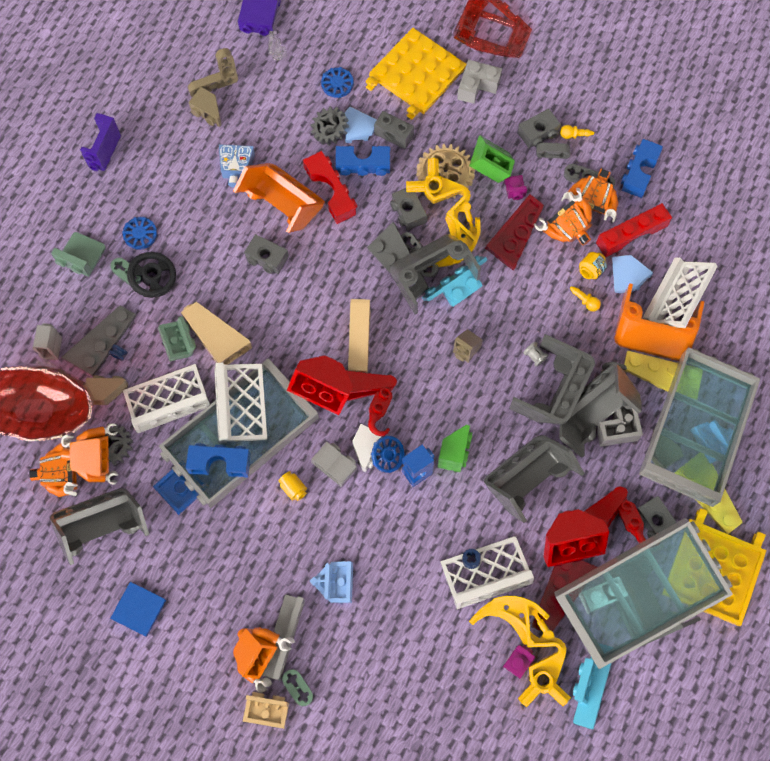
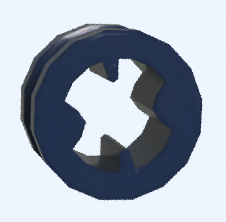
M113 344L111 346L112 350H109L108 354L123 361V356L127 355L128 352L120 346Z
M468 549L463 553L462 561L466 568L476 569L480 565L481 556L477 550ZM470 555L472 557V555H474L476 562L473 563L471 561V563H469L467 556Z

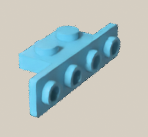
M474 257L479 265L488 260L486 257ZM461 266L454 271V275L443 278L440 281L441 284L437 287L433 286L427 289L422 299L424 301H431L443 292L449 304L454 307L483 285L480 280L476 281L468 266Z
M598 643L604 653L614 648ZM592 657L590 659L585 658V662L581 663L579 668V675H581L579 684L576 683L573 690L574 699L578 702L573 720L574 724L594 729L611 663L601 669H598Z

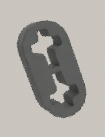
M539 143L536 146V156L539 158L567 159L570 157V146L564 143Z

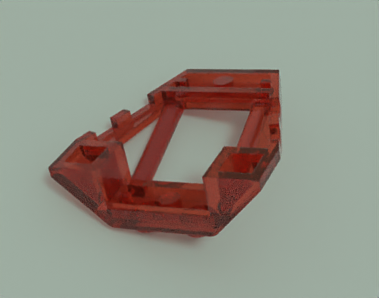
M468 0L453 32V38L477 51L503 57L520 58L532 29L518 15L515 16L508 9L509 5L506 2L503 3L501 0ZM490 2L509 19L483 11V9ZM479 17L513 28L506 46L474 36L476 32L474 29Z

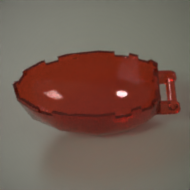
M32 363L0 368L1 435L16 437L18 440L24 441L55 440L67 434L75 433L90 420L95 398L83 380L61 368Z

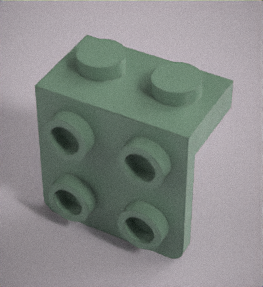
M74 232L63 251L54 247L51 255L55 259L54 262L59 266L70 268L77 274L89 277L106 247L101 242Z

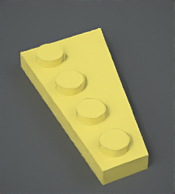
M627 351L624 361L627 369L624 371L668 392L678 363ZM685 365L676 392L697 401L702 370Z
M698 453L674 472L711 490L714 489L718 477L713 465H709L702 453ZM725 489L721 502L714 507L696 500L703 509L708 511V515L726 534L731 533L743 523Z

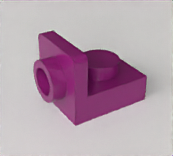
M522 175L510 176L504 179L508 199L520 200L526 197L527 186H524Z
M517 645L503 667L521 679L531 662L535 659V656L532 655L533 651L526 645H522V647Z

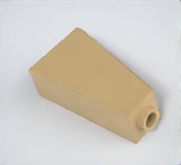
M351 299L348 371L368 373L371 314L370 300Z
M199 303L189 304L181 312L184 320L188 322L190 328L216 363L228 365L252 349L251 342Z

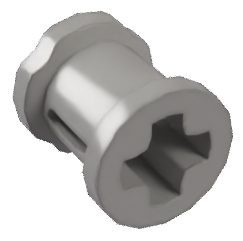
M533 342L526 348L523 354L528 355L535 362L534 365L538 367L549 355L547 353L544 354L537 346L538 344Z

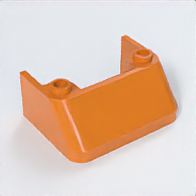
M272 163L245 166L233 190L235 193L246 192L248 197L253 200L265 199L288 216L287 222L289 226L286 230L288 233L303 230L325 203L321 197Z
M629 283L623 296L614 340L616 344L620 347L680 361L681 355L688 347L691 349L693 347L700 327L704 301H700L686 328H677L641 319L643 313L641 306L629 301L633 284Z

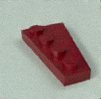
M529 194L486 245L485 249L514 271L535 226L534 223L536 224L544 205Z
M577 560L553 567L539 604L550 617L546 620L538 613L549 630L554 631L565 615L554 592L598 568L597 566ZM585 585L569 593L573 602ZM534 617L531 627L543 632Z

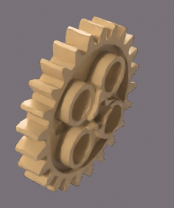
M443 144L441 149L436 145L435 150L429 148V154L424 152L423 158H419L416 174L418 181H424V178L428 176V159L438 158L442 162L439 164V176L449 180H456V183L466 188L472 186L475 169L469 166L471 162L470 155L465 156V150L459 152V146L454 150L452 149V144H450L449 148H446L445 144ZM433 182L429 184V188L437 190L439 185Z

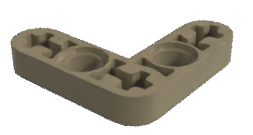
M223 48L216 52L218 73L195 80L188 85L187 88L191 97L195 95L200 87L211 92L212 89H220L238 81L235 62L230 49Z

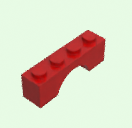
M320 151L303 159L304 169L311 181L324 182L333 189L334 194L328 202V209L335 222L339 224L355 216L356 208H358L353 198L350 199L346 185L341 184L338 171L332 169L330 158Z
M661 203L599 234L596 244L606 258L622 250L634 239L644 234H654L668 227L672 216L664 204Z

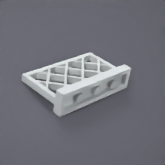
M674 258L643 319L677 328H686L718 267L716 263L684 262L681 258ZM689 268H694L693 271L688 273ZM705 269H708V271L705 274L700 276V272L704 271ZM697 275V277H698L697 279H695V280H693L692 282L688 283L687 280H689V279H691L692 277H694V276ZM685 282L686 285L680 288L681 284ZM701 283L699 288L692 291L691 288ZM689 290V294L680 298L681 294ZM677 297L678 300L671 304L672 301ZM692 299L691 303L684 307L683 303ZM681 306L682 309L672 314V310ZM667 313H669L670 316H668L667 318L663 319L664 316H665ZM684 314L681 321H675L676 318Z
M216 363L214 374L219 444L232 441L267 440L262 364L224 365V363ZM258 369V377L254 381L246 375L249 370ZM227 370H235L240 376L233 381L228 377ZM242 377L250 383L245 390L236 384ZM233 386L242 393L236 400L229 395V390ZM252 386L259 390V396L255 400L246 393ZM243 396L252 402L246 409L238 403ZM254 404L261 410V414L257 418L248 412ZM234 405L243 412L237 419L230 414V409ZM245 414L253 420L248 428L239 422ZM256 423L262 428V435H254L249 429ZM235 424L244 430L240 436H231V428Z
M196 364L123 390L132 418V425L137 433L198 412L210 405ZM194 370L195 376L192 381L183 379L186 373ZM174 378L177 380L173 388L166 386L168 379ZM181 382L189 385L185 393L177 390ZM152 385L159 386L155 395L147 392ZM193 386L201 390V394L195 396L189 393ZM163 389L171 391L167 399L159 397ZM136 391L141 393L137 402L130 399V393ZM175 393L183 396L176 403L171 401ZM145 395L153 398L149 406L141 404ZM157 400L164 402L160 409L153 408ZM138 407L146 409L143 415L135 416Z
M516 536L476 549L479 553H483L480 565L482 561L492 565L489 574L479 571L480 565L476 569L466 568L463 562H459L462 560L463 554L440 561L457 609L533 584L534 580L532 571L529 570ZM514 543L516 551L513 556L503 552L505 545ZM493 550L498 553L495 562L484 558L487 551ZM501 555L511 559L508 568L497 564ZM516 561L522 564L524 571L517 573L510 570L513 562ZM451 563L459 565L460 568L457 575L448 572L446 565ZM495 567L505 571L503 578L497 579L491 576ZM463 568L473 572L470 581L459 577ZM476 574L486 578L483 585L479 586L472 583ZM457 580L467 584L465 591L456 593L454 586Z

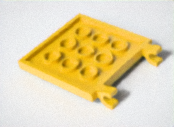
M412 28L369 72L366 88L372 91L378 83L411 105L407 109L408 114L406 116L412 120L419 112L422 114L427 112L465 70L467 64L415 28Z
M700 508L697 510L694 520H688L695 522L700 530L697 535L700 540L705 539L711 549L708 552L711 558L715 557L722 567L719 572L722 577L726 575L733 586L730 588L733 593L732 596L703 612L736 626H741L767 551L761 548L766 534L761 532L754 533L750 544L704 525L703 523L708 511ZM684 530L667 580L680 602L691 605L718 590L719 587ZM664 587L661 594L670 597Z

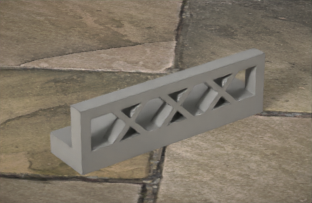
M285 594L274 632L279 634L280 638L292 637L294 639L305 603L304 598L299 596L296 598ZM286 642V645L291 648L292 644ZM276 643L278 648L262 676L281 681L290 650L282 651L279 644Z

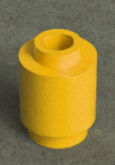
M289 471L279 479L280 487L292 501L295 499L299 501L307 494L305 492L307 487L295 473L292 474Z

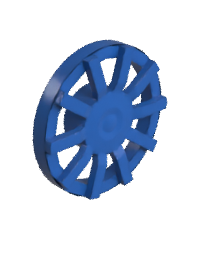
M342 67L330 68L323 73L321 79L323 91L328 96L334 98L348 95L354 86L353 76L350 71ZM344 82H351V84H350V86H349V85L345 84ZM324 84H331L327 88L324 86Z
M134 217L125 224L122 236L130 248L142 250L150 247L155 242L157 229L150 219ZM148 233H154L153 237L147 236ZM126 234H132V236L126 239ZM133 238L135 239L134 242H133V244H131L130 242H128V241H130V240L133 239ZM148 239L149 242L145 244L144 240ZM137 241H141L142 245L137 246Z
M383 436L374 442L371 452L372 464L381 472L391 473L396 471L402 465V458L404 457V448L399 439L393 436ZM389 439L388 445L386 446L385 440ZM392 440L396 443L393 447H391ZM399 447L400 453L396 452L395 449ZM396 456H399L398 463L395 460ZM386 462H387L388 469H384V466H385V463H386ZM390 462L395 464L393 468H391Z

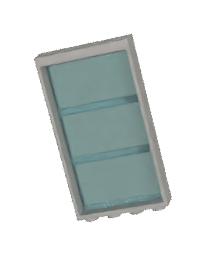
M688 347L681 355L639 475L711 507L720 503L760 378L755 377L752 373L741 371L734 365L725 364L715 357L702 354L697 349Z
M269 358L262 363L267 440L232 441L219 444L215 400L159 445L162 451L160 453L161 457L166 462L171 461L174 465L172 467L173 471L178 477L183 475L186 479L185 485L190 491L195 490L199 494L196 498L203 506L207 504L212 508L247 478L228 476L226 473L227 464L221 460L215 461L210 466L209 475L189 474L186 470L189 445L195 446L196 443L206 444L207 447L225 445L226 448L244 446L246 449H249L251 454L249 476H251L319 419L318 412L307 400L286 391L290 383L289 380ZM254 369L247 376L254 381L258 377V369ZM243 378L237 385L245 390L250 383ZM234 386L229 390V395L234 400L242 394ZM254 386L246 392L254 400L259 396V390ZM245 396L238 401L244 409L252 403ZM255 404L248 410L255 418L261 414V410ZM235 405L230 409V414L235 419L243 413ZM245 414L239 422L248 428L253 420ZM256 423L249 429L254 435H262V428ZM237 424L231 428V436H240L244 432Z
M687 518L680 520L554 592L556 599L598 669L603 668L733 595L730 590L733 587L726 575L722 577L719 572L722 567L715 557L711 558L708 552L711 549L705 539L700 540L697 535L700 530L694 521L690 522Z

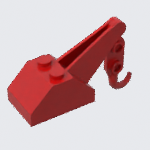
M323 355L300 360L286 391L337 415H340L346 401L374 395L369 406L368 427L376 436H385L389 433L390 429L387 428L385 431H379L375 425L387 412L393 397L391 391L396 386L397 379L392 375L347 371L342 363Z
M621 486L616 487L585 511L577 509L559 513L546 534L544 560L547 567L604 555L609 536L608 528L618 513L626 530L636 538L639 544L646 539L643 535L644 523L635 504L627 500V489Z

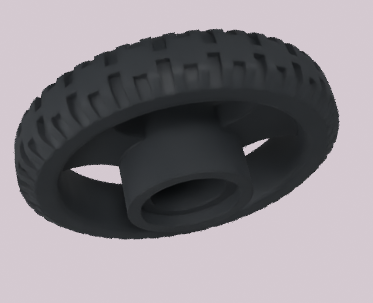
M144 252L133 258L130 262L127 278L131 288L139 295L157 298L167 294L173 288L176 281V269L167 256L158 252ZM147 259L159 261L158 264L147 263L144 267L139 265L140 262ZM169 270V281L164 287H161L159 285L162 271ZM153 272L156 276L150 277L147 274ZM142 276L144 284L150 286V289L146 290L140 287L134 277Z

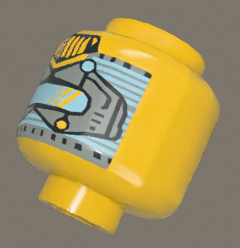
M589 252L579 263L580 274L586 279H597L607 268L605 256L601 253Z

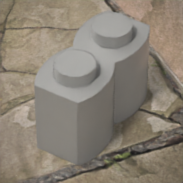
M43 323L42 325H37L33 350L42 359L58 360L62 336L59 335V332L51 324Z
M326 442L311 459V462L342 487L357 470L356 461L349 455L346 457L340 453L341 449L336 444Z

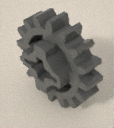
M329 106L327 111L325 108H322L323 112H317L318 117L312 118L315 123L310 125L313 128L311 133L322 145L326 143L330 146L332 141L337 144V139L343 140L342 134H347L345 129L349 128V125L346 123L349 120L338 107L333 109Z
M118 424L113 427L110 426L109 432H118L117 434L123 438L115 437V435H109L108 433L105 434V436H108L109 464L111 462L114 466L117 465L118 460L124 463V456L130 457L127 452L133 451V448L129 444L134 443L129 438L131 436L129 431L126 432L123 426L119 429Z

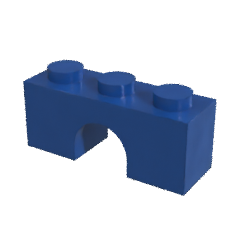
M642 139L640 145L636 144L633 152L635 159H630L627 169L630 171L628 175L624 173L620 183L623 185L621 191L639 198L643 197L651 176L642 172L640 168L647 166L654 169L663 146Z
M336 146V170L343 176L350 175V173H358L361 176L368 175V173H376L378 176L386 175V173H390V146H372V153L366 159H359L355 156L354 146Z
M196 443L195 446L189 445L186 470L189 474L209 475L210 466L215 461L221 460L227 464L226 473L228 476L248 478L251 454L249 449H246L244 446L226 448L225 445H215V447H207L206 444Z
M423 444L402 458L404 465L402 473L412 487H415L433 473L435 456Z

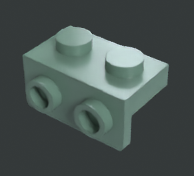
M183 316L178 317L176 322L159 325L158 330L169 361L192 356L196 345L194 339L190 337L188 322L184 321Z

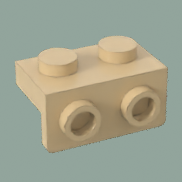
M252 692V696L246 695L247 701L243 722L285 729L289 703L285 702V697L273 695L272 699L264 698L265 694Z

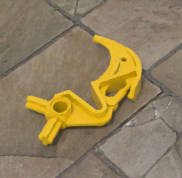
M428 159V176L424 178V181H406V192H425V196L433 204L458 194L463 195L446 213L445 219L450 235L463 241L472 253L478 242L481 229L480 217H475V227L472 223L473 218L469 203L470 191L461 184L439 176V159ZM437 183L439 188L432 190L429 188V184ZM459 212H465L470 226L469 230L458 221ZM449 255L436 262L438 267H446L459 264L464 260H456Z
M519 596L497 597L484 605L470 619L469 622L472 625L485 616L500 617L514 627L523 644L527 645V647H558L557 652L529 666V681L531 684L518 697V700L528 707L540 692L542 694L548 692L562 707L567 704L571 697L556 684L566 655V646L561 639L555 637L552 630H549L538 613L546 620L550 615L537 603ZM505 605L509 606L508 610L504 609ZM520 613L524 614L523 618L519 617ZM529 615L536 618L537 624L543 631L540 638L530 631ZM541 674L549 677V682L546 685H541L537 681L538 676Z

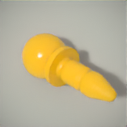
M564 125L560 130V135L564 139L572 137L576 139L577 136L594 135V131L577 129V126Z
M570 287L573 294L583 300L582 304L586 305L589 311L595 312L600 308L601 302L597 297H592L590 293L586 295L579 288Z

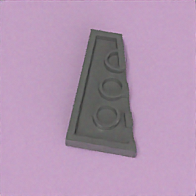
M394 222L367 247L389 273L390 267L394 262L411 254ZM421 271L417 273V283L409 288L416 300L429 289Z
M120 305L62 356V359L89 375L95 376L109 356L108 351L112 350L111 346L119 342L136 318V314Z

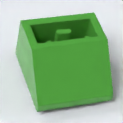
M480 135L469 166L495 182L500 183L511 176L515 160L508 151Z
M470 425L463 426L443 439L437 468L461 472L462 467L466 468L469 451L465 449L470 448L473 432H469Z

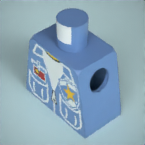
M219 145L223 178H229L228 185L235 188L245 166L253 164L255 158L254 147Z

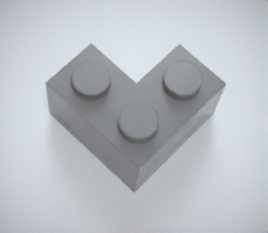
M468 60L458 88L457 99L474 104L479 89L496 94L501 80L502 68Z
M624 406L612 414L613 420L599 422L596 427L600 447L638 441L643 435L638 413L633 408L626 409Z

